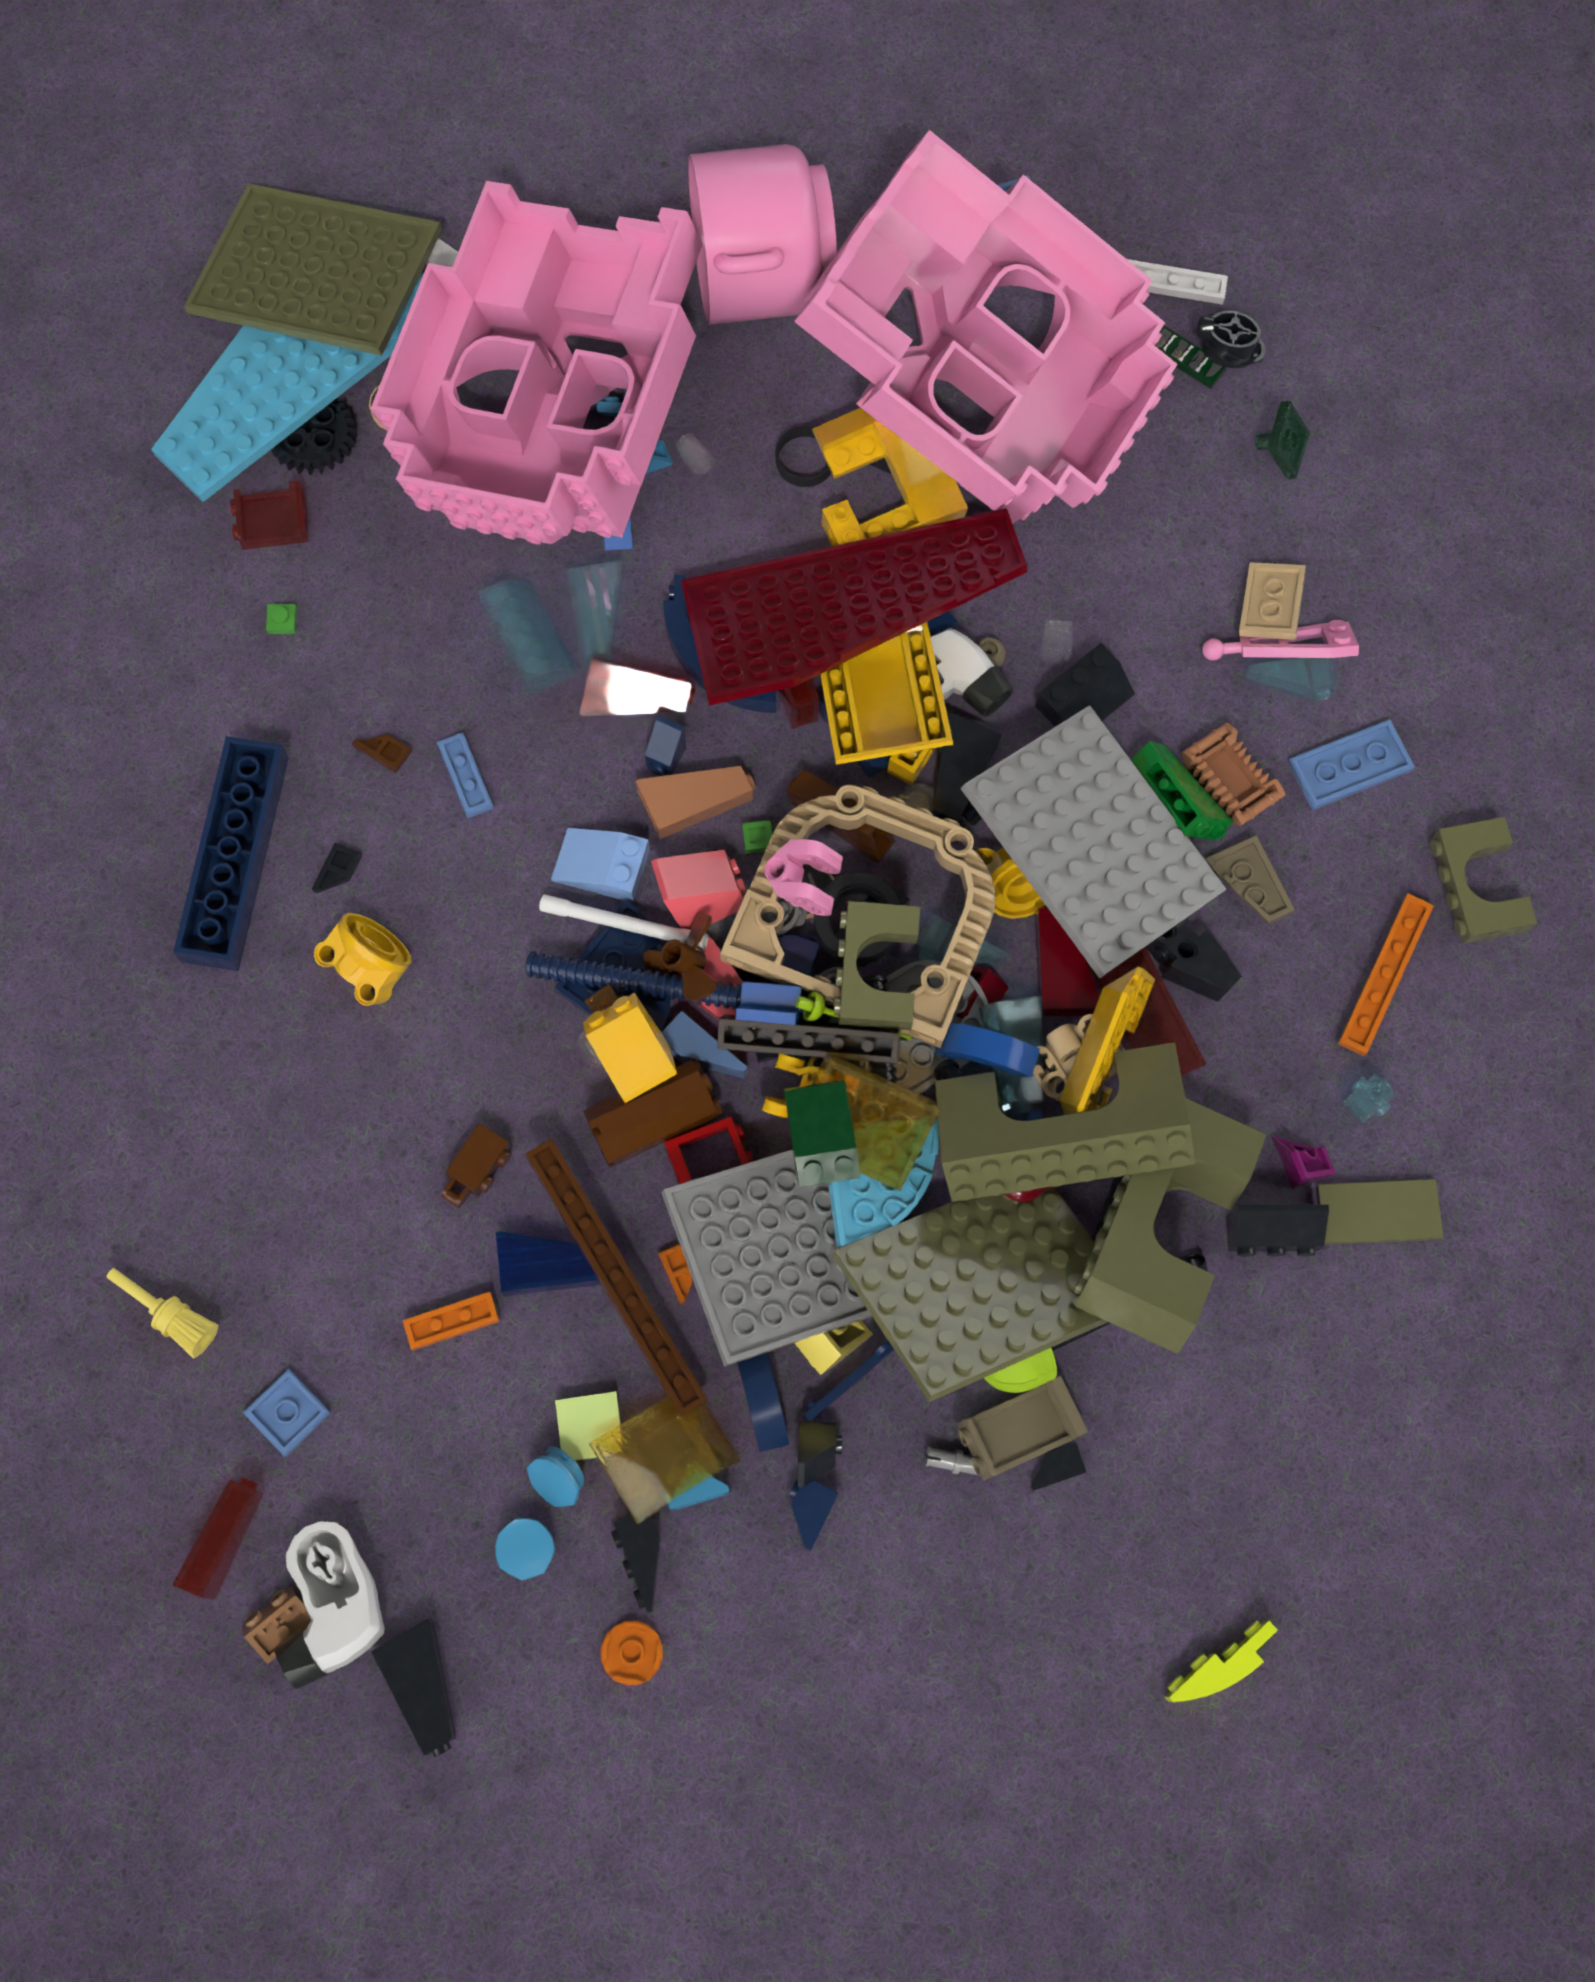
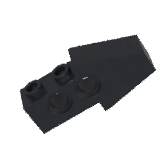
M1183 921L1164 933V938L1160 936L1145 947L1158 963L1163 964L1167 968L1161 976L1163 979L1216 1002L1242 977L1211 933L1205 930L1198 936Z

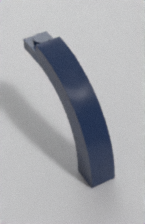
M674 575V585H669V600H663L668 640L680 665L705 690L681 580L686 579L685 575ZM776 691L726 703L746 710L776 713Z

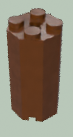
M691 1060L676 1067V1075L627 1103L618 1094L583 1110L592 1134L609 1168L717 1118V1115L723 1113L718 1100L712 1095V1084L707 1074H704L698 1060L694 1062Z

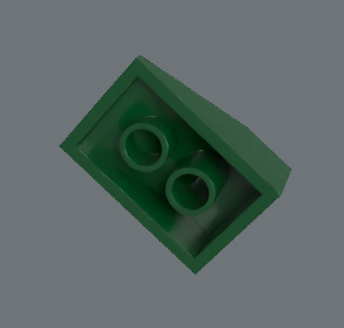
M845 1080L784 1089L795 1173L799 1188L861 1178Z

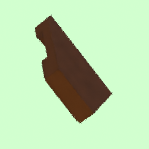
M389 734L379 735L377 738L362 741L358 739L352 743L354 748L394 773L399 770L412 753L410 747Z

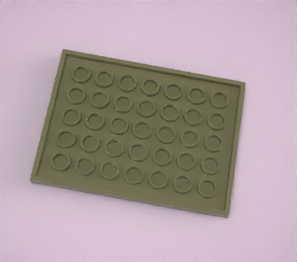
M248 183L184 308L187 314L382 356L442 232L440 222Z
M1055 1188L1045 1190L1038 1198L1031 1202H1018L1011 1200L1003 1194L951 1202L834 1251L833 1258L928 1402L1107 1323V1321L1074 1306L1079 1296L1074 1293L1075 1287L1084 1273L1085 1263L1095 1245L1094 1240Z

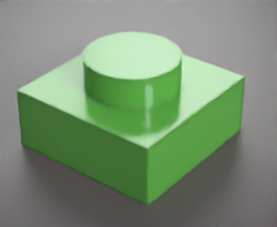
M267 604V633L296 634V605Z
M771 821L742 823L745 854L765 852L772 837Z

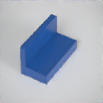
M744 981L742 983L741 1005L736 1008V1020L796 1025L800 1021V1009L795 1007L797 997L801 996V986Z

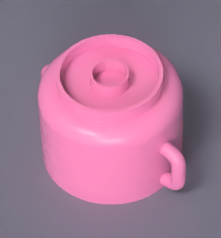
M787 144L689 154L688 178L691 219L703 243L696 264L707 324L714 325L799 315L807 303L806 297L837 254L834 209L825 166L823 164L809 166L803 152L796 146Z

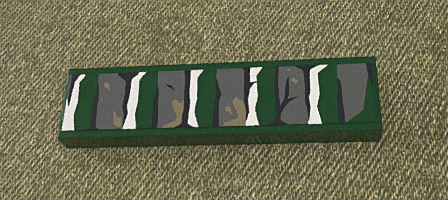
M1163 325L1159 332L1162 336L1155 346L1177 363L1176 367L1212 389L1227 367L1212 362L1206 357L1201 348Z

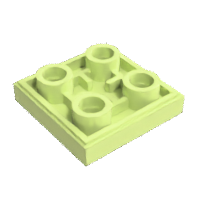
M616 1391L555 1400L561 1450L567 1453L574 1461L624 1454Z

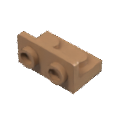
M291 1586L287 1590L282 1589L270 1599V1604L264 1609L252 1612L245 1619L242 1631L244 1638L262 1659L269 1664L276 1658L275 1648L301 1628L306 1629L312 1619L306 1610L304 1602L298 1596L297 1590Z

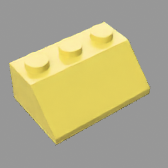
M861 1320L794 1344L808 1359L811 1366L822 1375L871 1337L873 1333Z

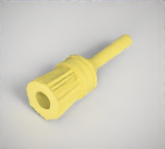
M112 1268L108 1272L106 1277L149 1308V1313L153 1316L151 1327L159 1330L164 1337L170 1336L193 1359L202 1354L213 1341L219 1325L190 1310V1306L186 1303L183 1304L178 1297L173 1296L167 1300L162 1298L156 1299L117 1269Z

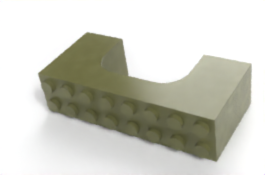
M1175 1042L1114 1052L1119 1079L1117 1096L1111 1103L1101 1109L1031 1121L1011 1119L1004 1115L995 1072L935 1081L941 1162L952 1202L1195 1165L1191 1128Z
M1186 1098L1196 1164L1123 1176L1113 1195L1112 1205L1110 1204L1103 1219L1105 1221L1103 1227L1100 1228L1094 1241L1093 1251L1090 1252L1085 1263L1084 1273L1081 1275L1074 1290V1293L1079 1295L1074 1305L1075 1307L1177 1354L1198 1323L1215 1275L1172 1256L1159 1245L1154 1235L1153 1225L1166 1192L1172 1190L1188 1191L1231 1211L1251 1179L1267 1136L1258 1130Z

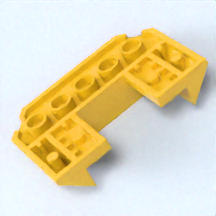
M858 408L812 429L834 479L882 458L886 460L905 505L860 524L866 539L965 517L968 506L957 482L862 408Z
M1137 967L1102 989L1060 1097L1064 1115L1094 1111L1107 1105L1113 1089L1105 1086L1104 1083L1115 1058L1114 1052H1117L1125 1031L1132 1034L1135 1033L1155 982V978L1143 968Z

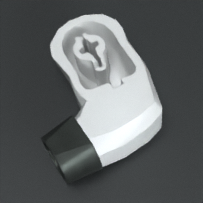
M953 628L943 630L931 636L944 700L949 698L952 693L962 695V699L983 717H987L998 710L1009 699L1014 689L999 668L992 664L985 652L970 638Z
M320 1521L304 1527L294 1536L286 1553L287 1570L300 1589L304 1605L312 1619L306 1629L301 1628L275 1648L277 1661L285 1677L295 1689L328 1676L329 1672L351 1663L369 1650L382 1637L385 1630L375 1581L360 1556L349 1532L336 1522Z

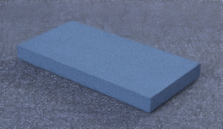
M1390 719L1288 760V764L1312 810L1413 771L1415 768Z

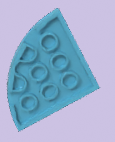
M938 1118L852 1124L861 1178L828 1183L837 1248L896 1226L917 1205L932 1178L931 1173L935 1156L938 1155Z

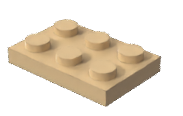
M1250 562L1239 628L1240 637L1296 640L1306 565Z

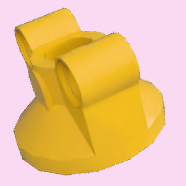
M1004 847L997 852L989 848L975 850L984 861L992 877L995 888L994 912L997 915L1010 919L1023 918L1036 914L1038 908L1045 906V903Z
M355 913L343 915L327 939L316 945L314 949V958L317 964L322 967H335L336 971L345 980L355 986V998L360 1004L365 1006L387 1002L392 995V988L411 964V955L408 949L393 933L374 920ZM331 949L334 950V959L331 956ZM372 986H373L374 989H375V996H374V997H373L372 992H371Z

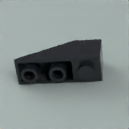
M647 1508L615 1521L616 1530L611 1531L617 1549L623 1547L627 1559L622 1561L628 1579L634 1577L638 1589L633 1592L639 1608L646 1607L647 1612L651 1613L654 1609L661 1538L650 1509Z

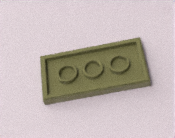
M1436 1179L1318 1184L1316 1186L1318 1205H1329L1325 1245L1441 1240L1444 1238Z

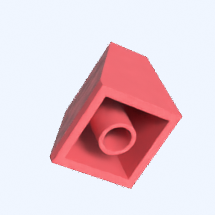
M725 850L657 858L651 861L663 901L681 929L691 930L694 917L699 911L705 912L712 917L711 924L738 912L747 892L744 880L738 878V875L742 874L737 860L735 858L730 860Z

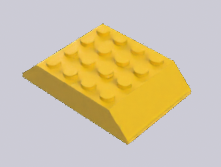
M927 622L820 674L836 765L953 745Z

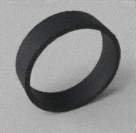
M802 426L793 428L786 432L777 443L775 455L777 470L782 478L792 485L799 487L816 486L824 482L831 475V471L827 467L823 472L815 476H796L788 472L780 462L779 454L783 446L790 440L798 437L815 438L812 431L814 427Z

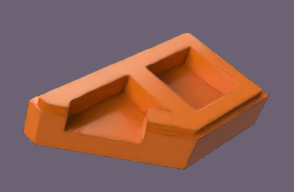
M678 1244L659 1252L658 1255L679 1304L682 1305L686 1301L693 1279L681 1246Z

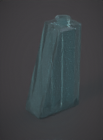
M621 560L566 569L584 671L600 672L606 669V667L612 666L624 579Z
M1041 996L998 1001L978 1008L984 1029L1011 1036L1035 1047L1042 1046ZM1039 1053L1035 1066L1040 1065L1043 1067V1055ZM992 1067L993 1072H995L1004 1111L1014 1109L1015 1115L1030 1112L1031 1105L1043 1102V1089L1034 1074H1032V1077H1016Z

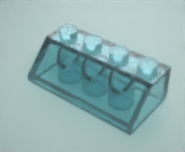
M502 580L477 591L481 607L528 696L579 674L574 661L531 581Z

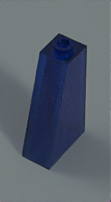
M503 1231L496 1232L500 1286L503 1296L601 1285L576 1243Z

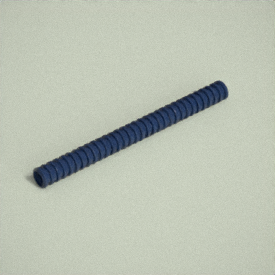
M534 951L527 957L526 974L528 977L536 975L537 979L544 977L545 980H551L553 978L556 982L562 979L563 983L571 981L572 984L576 985L580 982L581 986L589 984L590 987H595V985H598L600 989L606 986L608 990L616 988L618 992L624 989L625 993L633 991L638 995L642 992L644 996L651 994L652 997L660 995L662 999H666L668 996L670 1000H675V998H678L681 1002L685 1000L682 978H679L678 974L670 976L666 972L664 975H661L660 971H656L654 974L652 970L643 972L641 968L635 971L634 967L626 969L625 966L621 965L617 968L616 964L608 966L607 963H602L599 965L597 961H593L591 964L589 960L581 962V959L578 958L572 961L571 957L564 959L563 956H557L555 958L553 954H549L547 957L545 953L537 955ZM719 981L716 990L709 996L697 1001V1004L701 1005L702 1002H705L706 1006L714 1004L715 1007H720V1005H723L725 1009L731 1006L733 1010H736L741 1005L742 985L737 984L733 986L730 982L724 985L723 981ZM800 1009V1020L804 1018L803 1009Z

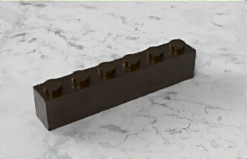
M724 1014L719 1018L717 1048L897 1064L900 1056L901 1029L839 1025L838 1023L801 1020L796 1025L736 1020V1015Z

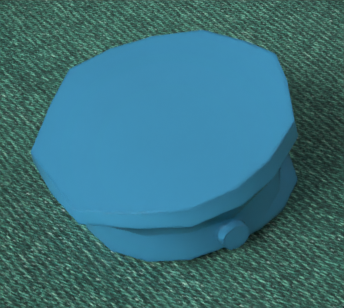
M550 1446L545 1451V1456H538L527 1467L530 1483L538 1494L554 1507L575 1505L579 1497V1491L584 1485L582 1470L567 1453L558 1447Z
M517 1517L498 1533L495 1544V1557L500 1569L515 1578L526 1580L545 1573L556 1549L552 1535L542 1523L531 1518Z

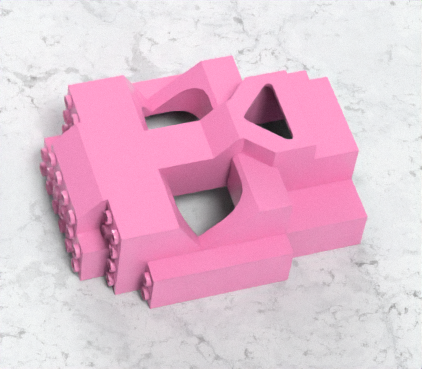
M930 130L907 155L882 194L860 218L806 297L807 303L794 321L870 381V384L856 403L859 407L929 459L990 509L995 511L1007 508L1012 524L1019 519L1025 520L1031 511L1035 513L1043 503L1047 505L1055 495L1072 508L1082 502L1086 504L1094 494L1100 495L1108 484L1106 481L1107 476L1114 473L1121 463L1120 455L1122 452L1125 453L1134 443L1135 439L1132 436L1135 431L1138 432L1147 422L1148 418L1145 415L1159 403L1161 399L1159 396L1160 391L1166 389L1174 378L1172 372L1177 366V363L1155 346L1162 336L1159 332L1165 322L1143 305L1150 294L1147 289L1152 283L1148 276L1025 175H1022L1005 192ZM1009 285L1021 286L1055 295L1051 325L1039 349H1036L983 306L994 288ZM903 289H909L912 294L921 337L920 346L909 347L913 340L885 318ZM936 379L950 382L994 417L983 435H974L966 431L939 408L934 397L933 385Z
M486 181L453 267L427 264L370 409L378 419V422L387 430L383 445L390 452L391 457L401 466L396 480L404 488V492L415 502L416 507L424 511H431V509L441 511L450 520V524L458 529L464 530L468 527L476 529L483 534L498 533L508 539L522 538L537 545L541 544V542L553 544L564 536H568L571 529L581 533H585L586 530L596 532L606 538L623 536L696 338V334L681 307V302L703 243L687 211L661 207L658 215L660 222L619 216L616 223L618 231L578 225L569 208L523 202L519 200L511 184ZM570 335L622 343L628 354L619 358L614 355L575 349L574 354H572L566 343V338ZM503 369L519 370L503 414L472 409L461 405L456 389L459 385L484 372ZM615 388L627 390L619 414L614 422L597 430L583 429L592 405L608 397L610 391Z

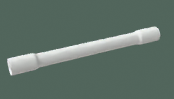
M546 894L540 900L539 909L542 912L563 917L569 916L667 941L676 939L687 943L690 929H679L573 903L569 900ZM705 933L697 946L702 951H705L707 947L708 934Z

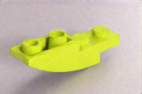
M1256 1620L1244 1631L1247 1637L1239 1645L1233 1642L1221 1653L1224 1657L1222 1661L1216 1654H1209L1206 1657L1203 1653L1190 1664L1193 1670L1185 1678L1179 1675L1167 1686L1170 1692L1165 1698L1168 1702L1198 1699L1222 1691L1239 1682L1264 1662L1256 1651L1278 1629L1269 1620L1263 1621L1261 1624Z

